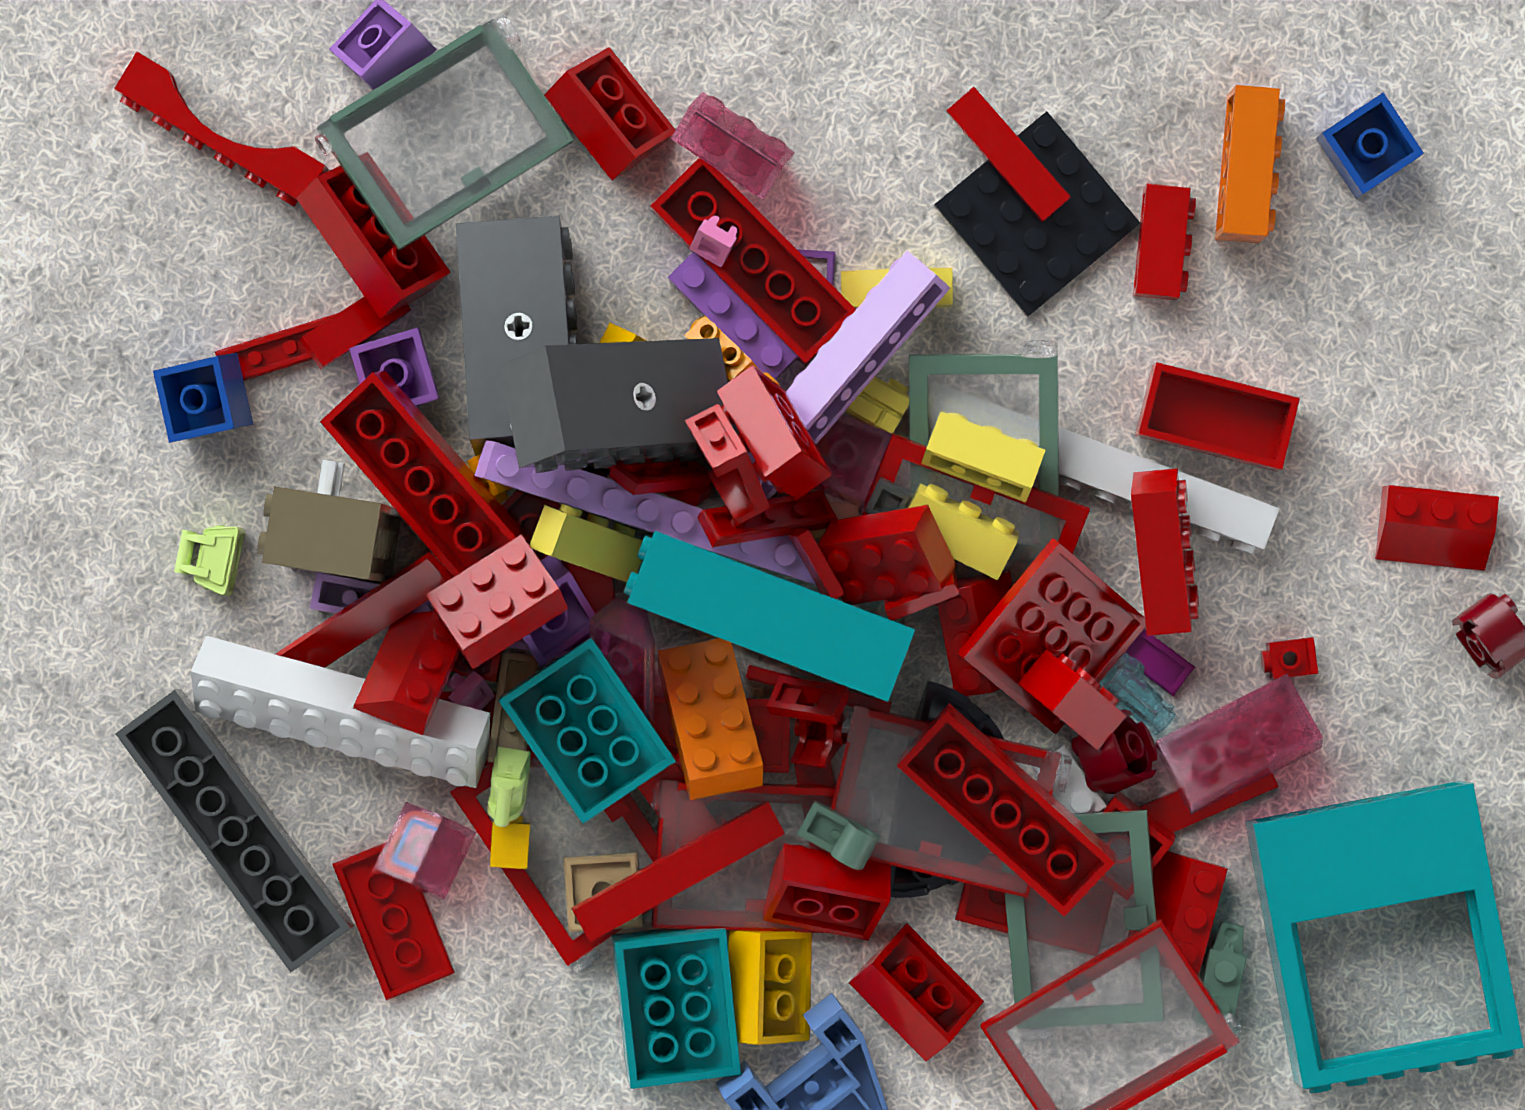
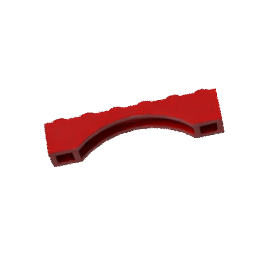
M137 51L114 87L119 94L123 95L119 102L137 113L141 107L154 114L151 121L169 132L173 126L184 132L182 140L201 151L204 145L216 152L213 159L231 170L235 164L247 170L248 172L244 176L246 179L261 188H264L266 183L279 190L276 197L292 207H295L299 202L297 197L316 177L329 170L326 165L294 146L257 148L233 142L216 134L201 123L188 108L178 90L173 74Z

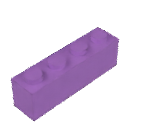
M692 252L668 276V281L703 316H706L715 323L763 373L767 372L777 380L797 360L798 356L695 252Z

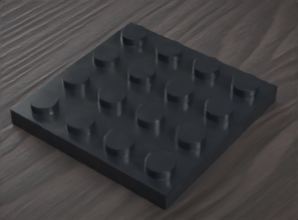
M1047 111L1017 135L1070 195V199L1045 221H1040L988 160L934 204L936 209L1027 318L1140 224L1139 220Z

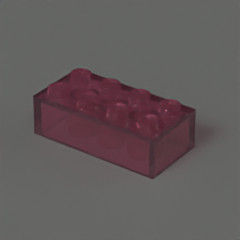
M1286 674L1156 740V749L1162 764L1190 815L1321 749L1323 736L1291 679Z

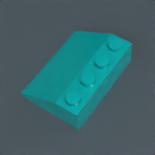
M592 637L502 694L498 700L583 824L676 761Z
M726 929L647 930L611 935L626 1075L630 1088L635 1089L741 1075Z

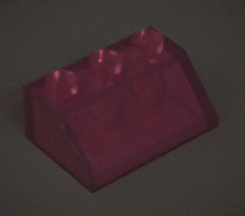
M704 92L689 106L671 137L673 141L762 200L786 173L795 152L787 148L782 140L767 135L758 129L749 118L737 115L725 107L720 99L708 96Z
M616 597L589 619L590 638H593L654 728L655 640L647 611Z

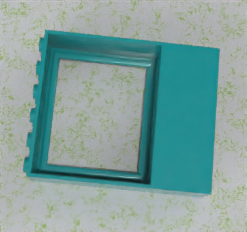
M654 531L652 538L644 537L637 555L643 563L638 574L631 572L623 592L630 595L627 603L886 702L889 701L915 629L658 531Z
M1456 781L1245 821L1293 1079L1301 1088L1309 1089V1093H1321L1331 1090V1084L1345 1082L1348 1087L1368 1083L1367 1077L1382 1075L1383 1080L1396 1079L1405 1076L1404 1070L1419 1069V1073L1433 1072L1441 1069L1440 1063L1455 1062L1456 1066L1470 1065L1478 1062V1056L1492 1055V1059L1508 1058L1514 1056L1515 1049L1524 1048L1473 783ZM1464 891L1490 1029L1322 1060L1296 923Z

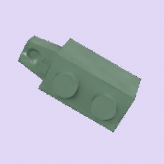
M1220 921L1212 946H1206L1200 979L1230 1025L1233 1026L1247 956L1242 954L1244 927ZM1194 1004L1191 1018L1195 1022L1207 1024Z

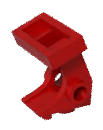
M785 676L778 677L766 706L770 714L797 718L794 732L796 737H799V741L791 758V763L824 769L841 746L846 744L850 731V725L845 721L843 714L844 707L850 696L846 686Z

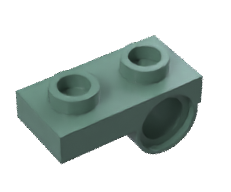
M816 800L797 833L802 838L830 852L841 863L856 870L864 868L881 836Z

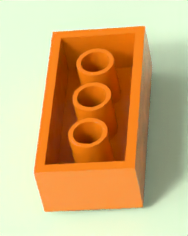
M1235 85L1227 94L1215 240L1259 244L1269 235L1270 231H1274L1276 210L1270 209V201L1272 196L1276 195L1278 191L1279 173L1273 172V166L1276 158H1280L1282 149V136H1277L1276 131L1279 121H1283L1285 113V99H1279V88Z
M719 638L658 650V672L689 799L694 800L763 786V763L732 643Z

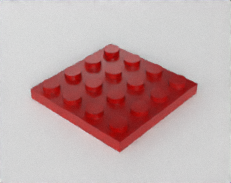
M1052 538L957 653L1056 735L1065 723L1018 684L1020 679L1041 654L1048 650L1057 658L1063 653L1099 683L1146 627L1145 617L1063 545Z

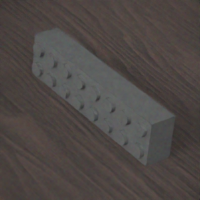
M182 689L172 691L115 733L290 973L355 926L199 712H195L194 705Z

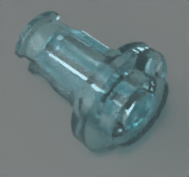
M1123 653L1119 661L1112 666L1098 684L1119 700L1117 705L1120 708L1134 713L1131 715L1138 722L1142 721L1152 730V734L1157 735L1174 719L1176 714L1172 710L1175 706L1166 703L1161 695L1141 677L1145 669L1144 664L1137 658Z

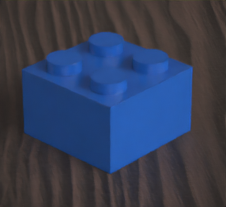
M1384 92L1322 132L1316 138L1356 199L1424 154Z
M238 353L219 355L153 371L169 443L254 425Z

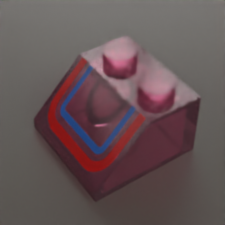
M405 802L373 869L438 900H444L477 832L442 815Z

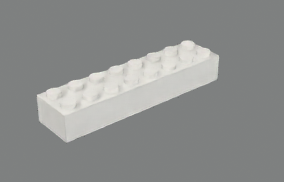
M209 636L205 637L191 669L195 712H199L207 718L225 719L235 722L244 728L254 727L271 732L280 738L290 737L305 741L313 747H327L338 750L349 757L360 756L374 760L386 767L396 766L411 770L419 776H433L444 779L455 786L476 788L488 758L490 744L489 712L439 699L422 736L353 709V705L365 681L364 678Z

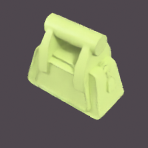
M225 525L208 527L203 531V535L197 534V532L182 530L174 572L186 575L192 574L194 575V581L206 590L209 589L223 596H231L234 590L245 530L235 526L225 527ZM195 542L201 543L196 566H190Z
M497 747L492 768L491 791L487 809L488 814L494 819L496 826H508L509 821L519 818L524 809L531 753L529 751Z

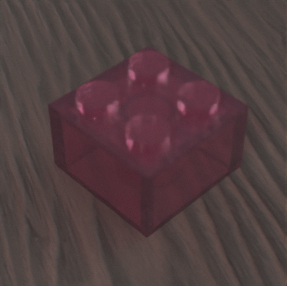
M842 414L816 444L833 475L813 489L822 490L823 493L865 508L892 433Z

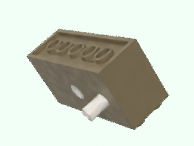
M322 460L317 493L274 486L273 494L266 495L263 514L265 517H269L267 532L260 533L257 554L263 555L262 563L385 582L392 577L401 515L393 507L382 503L340 497L345 463Z

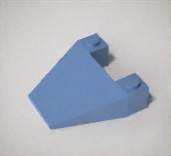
M830 993L803 1014L810 1028L822 1043L771 1083L765 1086L745 1060L740 1064L741 1075L723 1077L716 1082L724 1100L732 1110H888L864 1036L853 1018L833 993Z

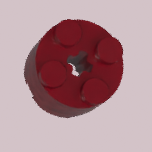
M1489 593L1452 620V625L1460 626L1461 630L1456 633V636L1479 668L1486 664L1492 669L1487 675L1493 679H1498L1525 659V625L1515 614L1518 612L1517 606L1508 595L1503 594L1498 597Z
M1120 710L1126 715L1125 719L1099 750H1096L1079 735L1071 741L1072 749L1076 756L1079 757L1083 770L1086 773V784L1093 792L1102 791L1112 795L1150 779L1156 773V769L1152 770V762L1158 760L1154 739L1142 721L1136 723L1129 717L1134 714L1129 710Z

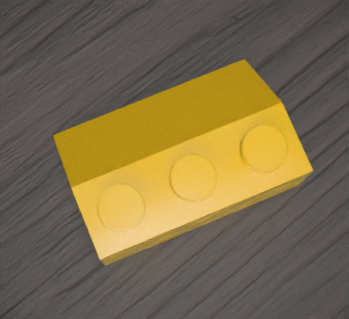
M729 930L728 956L737 1042L763 1045L809 1041L810 1026L803 1014L810 1010L812 933Z

